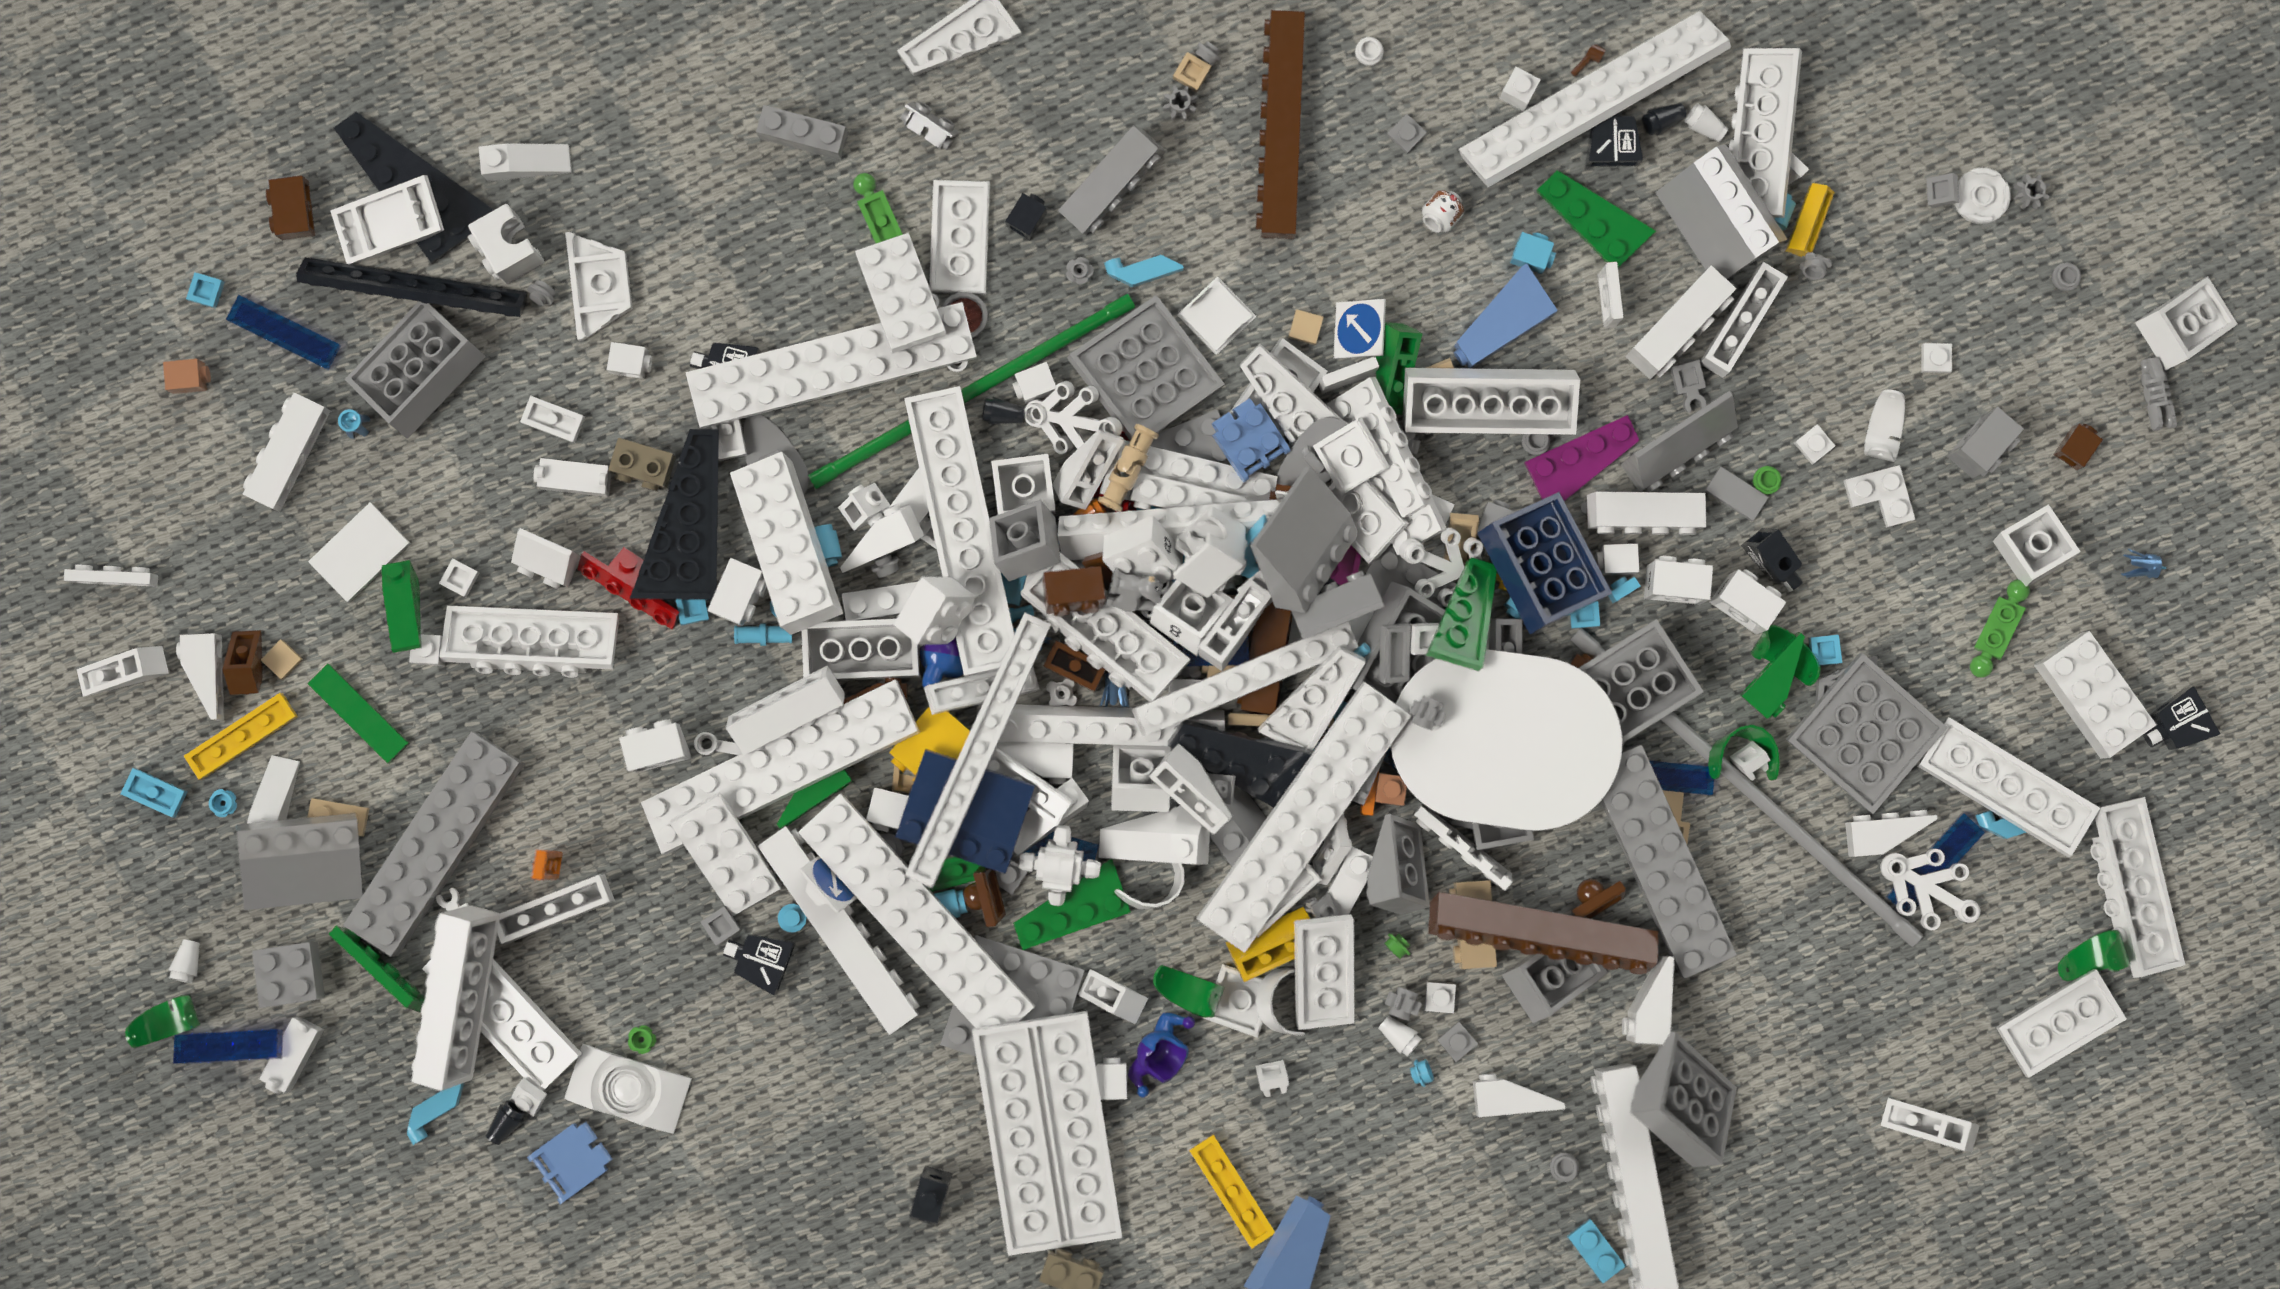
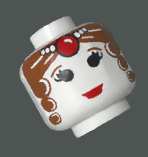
M1439 190L1434 193L1423 206V222L1434 232L1450 231L1464 214L1460 196L1453 191L1448 192L1445 190Z

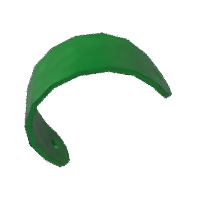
M1770 625L1768 630L1762 633L1750 654L1757 660L1764 658L1771 661L1794 634L1777 625ZM1803 642L1794 676L1805 685L1811 686L1820 675V665L1814 653Z
M1755 725L1739 727L1717 740L1710 750L1708 766L1712 779H1718L1721 774L1724 749L1731 737L1748 739L1766 751L1770 758V761L1767 762V777L1771 781L1776 780L1778 777L1780 766L1778 746L1773 736L1762 727Z
M2108 930L2096 934L2069 951L2058 963L2060 977L2065 981H2072L2092 969L2100 971L2108 968L2112 972H2117L2130 966L2131 963L2120 932Z
M1160 965L1157 968L1153 978L1156 990L1163 997L1190 1013L1204 1018H1213L1225 987L1164 965Z
M181 995L171 999L174 1011L170 1010L168 1001L153 1006L137 1016L129 1023L125 1030L129 1045L132 1048H138L201 1026L191 997L189 995Z

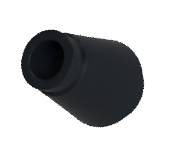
M1681 103L1649 109L1642 116L1643 126L1649 135L1656 134L1659 136L1682 119H1685L1686 110Z
M992 397V399L985 398L982 421H988V424H1022L1024 407L996 397Z
M509 1100L499 1105L486 1133V1138L490 1142L500 1145L524 1121L525 1111L520 1110Z

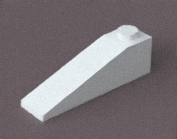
M1177 806L1169 809V812H1157L1100 829L1099 858L1208 864L1210 831L1182 806Z

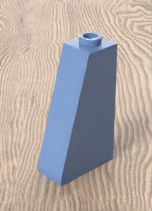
M1527 263L1517 271L1456 342L1454 355L1462 366L1466 364L1469 369L1473 368L1554 316L1558 311Z
M1298 1196L1295 1197L1244 1284L1245 1288L1310 1289L1331 1215L1322 1210L1324 1204L1310 1196L1307 1200Z

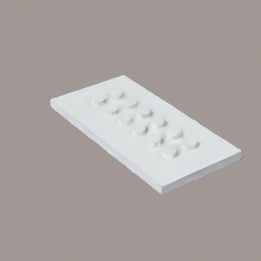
M1087 1011L972 1029L1008 1256L1122 1238Z

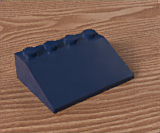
M1560 492L1500 518L1477 533L1530 634L1612 594Z
M925 749L898 827L896 838L919 845L958 759ZM986 769L947 855L1006 874L1035 785Z

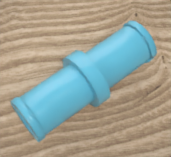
M760 623V626H734L735 644L760 643V646H766L767 643H792V635L780 626H766V623Z

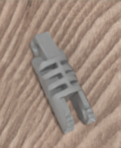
M2147 358L2141 361L2142 387H2144L2145 402L2148 403L2147 411L2152 431L2162 429L2163 422L2167 428H2176L2177 420L2173 402L2170 400L2171 392L2167 384L2168 378L2163 370L2160 358Z

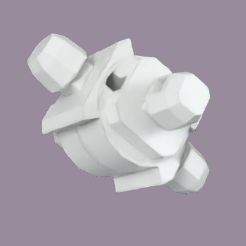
M1057 826L1054 839H1049L1046 847H1040L1038 856H1035V853H1023L1020 855L1019 868L1030 872L1033 869L1037 870L1036 880H1043L1042 889H1049L1048 900L1051 905L1061 906L1065 901L1066 891L1071 892L1073 884L1079 885L1081 875H1085V878H1096L1100 875L1101 863L1087 859V862L1083 861V851H1077V842H1071V829L1069 826Z

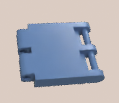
M1250 398L1232 410L1237 417L1236 420L1228 412L1211 423L1216 431L1212 435L1243 482L1249 480L1248 476L1260 468L1270 466L1269 462L1284 453L1286 455L1291 452L1288 444L1261 403L1255 406ZM1276 447H1280V449H1278L1268 457L1265 456L1267 453H1269ZM1255 461H1259V463H1257L1247 471L1244 470L1246 467H1248Z
M587 1122L579 1127L573 1123L527 1157L530 1162L533 1161L544 1176L542 1178L544 1183L548 1182L557 1194L559 1204L565 1202L606 1172L608 1169L605 1165L612 1160V1157L602 1143L594 1148L590 1145L597 1139V1136ZM538 1156H540L545 1162V1164L548 1166V1168L551 1171L550 1173H548V1171L545 1169L541 1161L538 1159ZM554 1177L557 1179V1181L560 1183V1185L562 1186V1188L565 1190V1192H566L565 1194L562 1193V1191L560 1190V1188L557 1186V1184H556L555 1181L553 1180Z

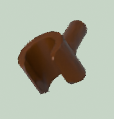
M1597 44L1592 45L1583 60L1570 73L1576 77L1589 63L1590 59L1599 63L1606 50Z

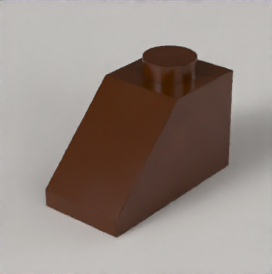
M261 630L232 632L222 668L230 695L259 693L263 678Z

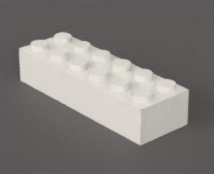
M1405 368L1403 426L1405 432L1576 435L1580 379L1576 370Z
M779 452L731 472L730 475L780 627L792 635L843 614L793 462L783 452Z
M472 905L439 913V918L435 924V944L430 954L432 960L431 968L426 979V998L421 1008V1028L416 1039L418 1043L417 1052L412 1063V1082L443 1091L473 1079L500 913Z

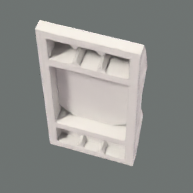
M427 175L417 177L331 210L347 264H354L387 254L394 249L425 240L444 230Z
M582 1044L580 1049L582 1054L577 1058L564 1099L592 1110L624 1118L642 1126L674 1134L692 1078Z

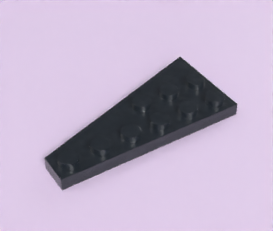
M353 113L333 127L379 192L423 175L428 176L444 230L416 243L431 264H434L469 239L468 236L472 234L468 227L469 224L494 211L493 208L359 113Z
M719 429L689 430L630 600L712 601L717 590Z
M1183 720L1168 740L1170 748L1173 749L1179 743L1204 768L1219 775L1235 776V786L1273 808L1313 753L1307 751L1304 747L1261 738V740L1247 737L1244 733L1236 732L1234 734L1221 731L1215 726L1189 720Z

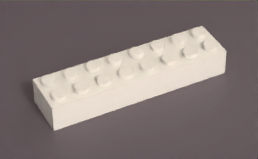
M1624 1063L1594 1069L1595 1076H1591V1085L1594 1094L1597 1093L1600 1099V1104L1596 1105V1112L1599 1122H1603L1606 1133L1601 1134L1604 1150H1608L1611 1157V1162H1607L1609 1178L1614 1179L1617 1189L1612 1191L1615 1208H1619L1622 1219L1617 1220L1620 1236H1624L1627 1242V1248H1623V1255L1626 1265H1630L1633 1276L1628 1277L1630 1289H1678L1649 1130L1630 1113L1635 1087L1639 1082L1637 1067Z

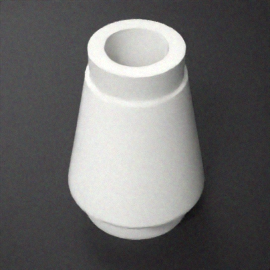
M1699 103L1691 109L1684 121L1689 125V129L1717 142L1728 131V128L1706 105L1701 106Z
M183 939L168 970L171 972L170 979L192 984L194 977H197L200 943Z
M1388 1016L1378 1028L1398 1053H1403L1407 1057L1422 1040L1417 1035V1031L1393 1019L1391 1016Z

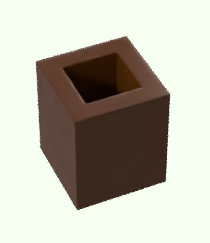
M2079 423L2071 427L2053 455L2075 470H2079L2085 467L2103 439L2097 435L2098 432L2093 427Z

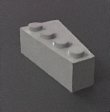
M1133 125L1058 211L1082 234H1088L1090 231L1095 233L1104 223L1102 218L1109 211L1114 212L1123 202L1122 197L1141 182V177L1159 162L1166 150L1142 128Z

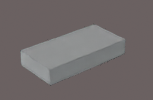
M1719 467L1704 490L1751 522L1754 521L1768 499V496L1723 467Z
M1410 624L1381 625L1379 682L1383 684L1409 682Z

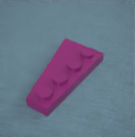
M1628 415L1534 457L1524 462L1541 500L1560 492L1565 501L1635 445L1639 438Z

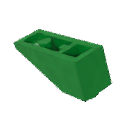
M1385 322L1383 356H1375L1379 365L1376 371V379L1389 406L1393 408L1396 414L1403 415L1405 368H1415L1423 333L1404 323Z
M410 560L382 565V591L391 650L393 653L421 648L420 585L418 576Z
M1797 632L1740 694L1766 719H1769L1771 715L1776 718L1786 707L1783 702L1788 698L1805 636L1800 632Z
M843 769L794 793L777 822L778 827L782 829L854 782L847 770Z

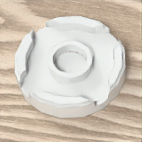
M1975 168L1965 173L1958 180L1959 203L1954 205L1958 213L1967 221L1976 224H1988L1999 219L2008 209L2011 200L2010 187L1997 171L1989 168Z

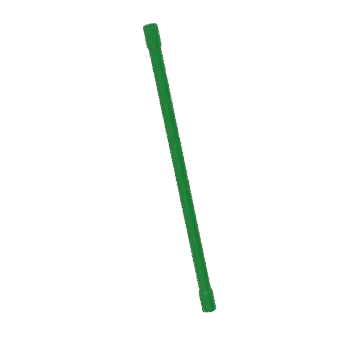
M1128 293L1107 304L1100 311L962 388L964 404L1105 323L1115 320L1135 309L1132 299ZM909 419L838 460L828 463L808 474L815 489L824 486L843 472L912 434Z

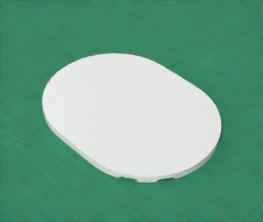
M1486 649L1484 666L1480 671L1435 659L1425 665L1410 679L1396 702L1397 706L1411 715L1391 744L1392 756L1398 773L1407 788L1423 804L1433 811L1452 819L1522 830L1557 828L1581 818L1592 810L1610 789L1620 765L1622 753L1621 728L1610 699L1589 675L1568 663L1556 659ZM1423 696L1442 703L1441 711L1446 713L1441 727L1435 724L1432 731L1412 723L1414 715L1409 713L1414 700L1421 702Z

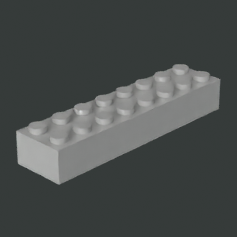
M471 731L343 926L390 957L399 956L436 900V896L439 895L525 763L479 733Z
M1635 744L1622 750L1616 777L1600 802L1669 955L1674 957L1675 968L1679 976L1685 979L1737 956L1643 746Z

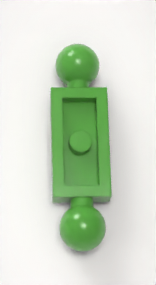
M868 173L858 174L854 179L853 186L855 191L863 195L864 198L857 201L875 243L877 244L903 235L883 190L874 193L876 187L874 177Z
M2019 579L2009 583L2007 587L2008 600L2000 596L1998 597L1975 644L1974 649L1982 652L1981 655L1974 657L1970 662V671L1976 677L1984 678L1991 674L1993 670L1992 657L2001 661L2026 610L2025 607L2018 604L2028 598L2030 587H2026Z

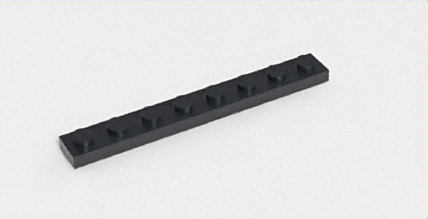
M307 257L304 258L296 272L298 283H305L311 286H324L338 290L362 292L368 295L375 294L394 299H407L426 304L445 305L451 308L490 312L508 317H521L527 304V292Z

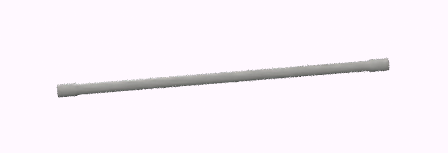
M1580 628L1570 639L1593 659L1605 652L1600 643L1583 628ZM1671 712L1661 719L1707 762L1709 761V753L1712 746L1677 714ZM1722 758L1721 774L1888 923L1893 931L1905 942L1913 947L1920 941L1923 934L1915 926L1893 910L1726 758Z

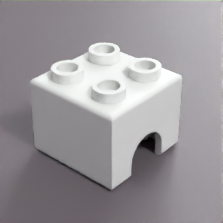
M508 204L502 205L469 224L468 227L472 234L468 238L475 250L479 251L482 257L485 255L486 258L482 260V263L496 281L502 279L508 284L544 263L539 250L531 245L529 239H525L518 244L511 243L515 233L524 229L525 226Z
M1210 506L1176 538L1175 549L1183 553L1186 558L1182 566L1174 565V578L1207 598L1215 591L1223 590L1228 580L1235 574H1241L1246 567L1247 562L1244 559L1247 541L1245 540L1246 527L1214 506Z

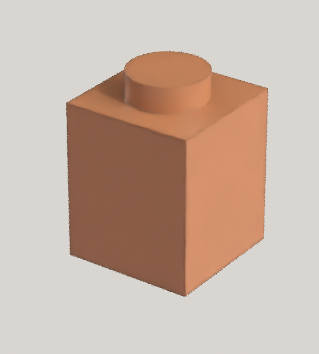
M199 359L163 362L166 391L172 394L207 391L206 383H210L211 376L209 367L205 366L204 362Z
M1379 773L1375 803L1404 806L1407 786L1400 776Z

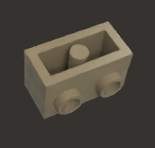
M618 438L608 470L615 474V480L631 484L633 479L643 482L642 488L658 492L659 487L667 489L676 456L666 451Z
M1056 1248L1055 1252L1049 1250L1039 1282L1059 1289H1098L1104 1273V1269L1099 1267L1100 1263L1088 1258H1083V1261L1074 1259L1071 1252Z

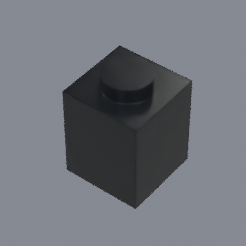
M1022 193L1005 220L1006 227L1030 241L1047 214V207L1044 206L1045 201L1035 194L1031 193L1028 196Z

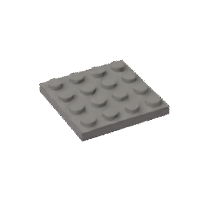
M1157 295L1067 357L1086 384L1094 386L1098 390L1099 401L1112 417L1121 422L1122 431L1130 441L1136 431L1134 428L1136 424H1140L1158 433L1225 385Z
M1859 653L1785 740L1869 813L1874 814L1948 727L1866 655Z
M975 935L974 939L1035 1005L1020 1021L1071 1013L1085 971L1084 969ZM954 1004L940 1045L976 1056L972 1029L975 1027Z

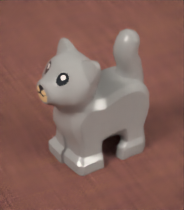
M1115 568L1112 583H1110L1108 588L1106 606L1117 607L1127 612L1135 610H1149L1153 612V607L1161 602L1160 594L1163 583L1152 575L1140 578L1136 575L1124 574L1118 568ZM1141 596H1144L1149 600H1142Z

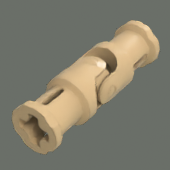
M1140 424L1135 425L1136 431L1129 445H1125L1121 458L1117 461L1109 477L1110 483L1103 497L1098 499V502L1118 512L1122 511L1121 504L1128 490H1132L1140 474L1141 467L1148 458L1146 454L1153 440L1159 436L1156 432ZM1121 472L1125 473L1128 477H1121Z

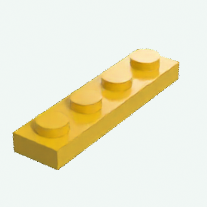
M278 693L184 755V758L198 780H203L298 716L284 694Z
M1214 1134L1189 1149L1251 1249L1274 1235V1229Z

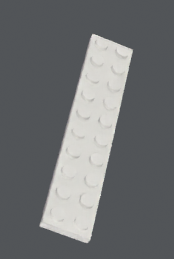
M1698 11L1459 149L1460 154L1483 183L1490 187L1731 48L1730 41L1701 11Z
M963 303L937 308L946 331L945 336L893 354L882 324L878 323L685 372L699 427L703 429L977 359Z
M958 386L904 398L943 577H952L976 596L971 605L970 613L961 621L957 628L956 640L964 676L997 670L1000 668L1014 637V631L1001 571L994 564L989 516L961 387Z
M893 680L847 702L836 713L831 715L826 713L818 717L812 725L805 728L801 726L791 731L792 733L787 738L775 739L765 744V748L761 751H752L746 755L740 754L641 802L661 854L667 855L684 846L671 827V820L719 792L738 820L920 733L899 682Z
M1362 682L1196 919L1245 953L1411 715L1370 685Z
M842 793L798 832L975 1028L1018 1022L1035 1007L1029 998L929 888L905 876L909 866Z

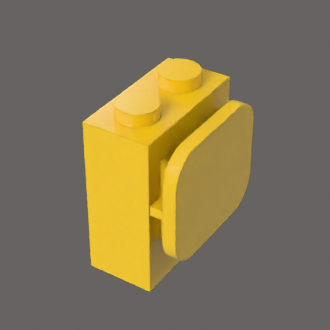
M928 707L916 721L920 733L897 743L889 752L894 757L890 761L903 773L908 769L916 777L925 749L958 759L970 730L949 712L932 715L930 707Z

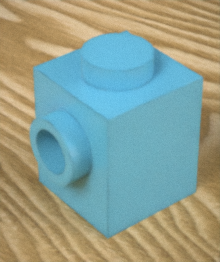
M1522 232L1518 238L1510 263L1520 267L1527 263L1531 271L1542 274L1545 268H1551L1556 253L1552 251L1554 243L1548 241L1549 238L1543 234L1533 233L1530 235Z

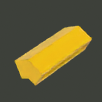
M1812 183L1809 186L1785 251L1800 257L1813 252L1835 193L1828 185Z

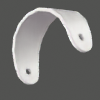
M1883 390L1880 393L1871 414L1865 439L1864 454L1866 456L1892 462L1896 460L1900 442L1889 439V437L1901 438L1905 418V396L1903 393L1896 390Z
M1172 863L1175 872L1174 885L1169 895L1160 903H1142L1119 889L1115 890V894L1124 902L1137 909H1153L1168 904L1180 894L1184 885V868L1181 863Z
M1292 967L1275 969L1266 975L1259 985L1256 997L1257 1012L1262 1022L1273 1031L1291 1035H1305V1032L1286 1030L1277 1022L1273 1014L1272 998L1274 989L1282 978L1289 973L1295 972V968Z

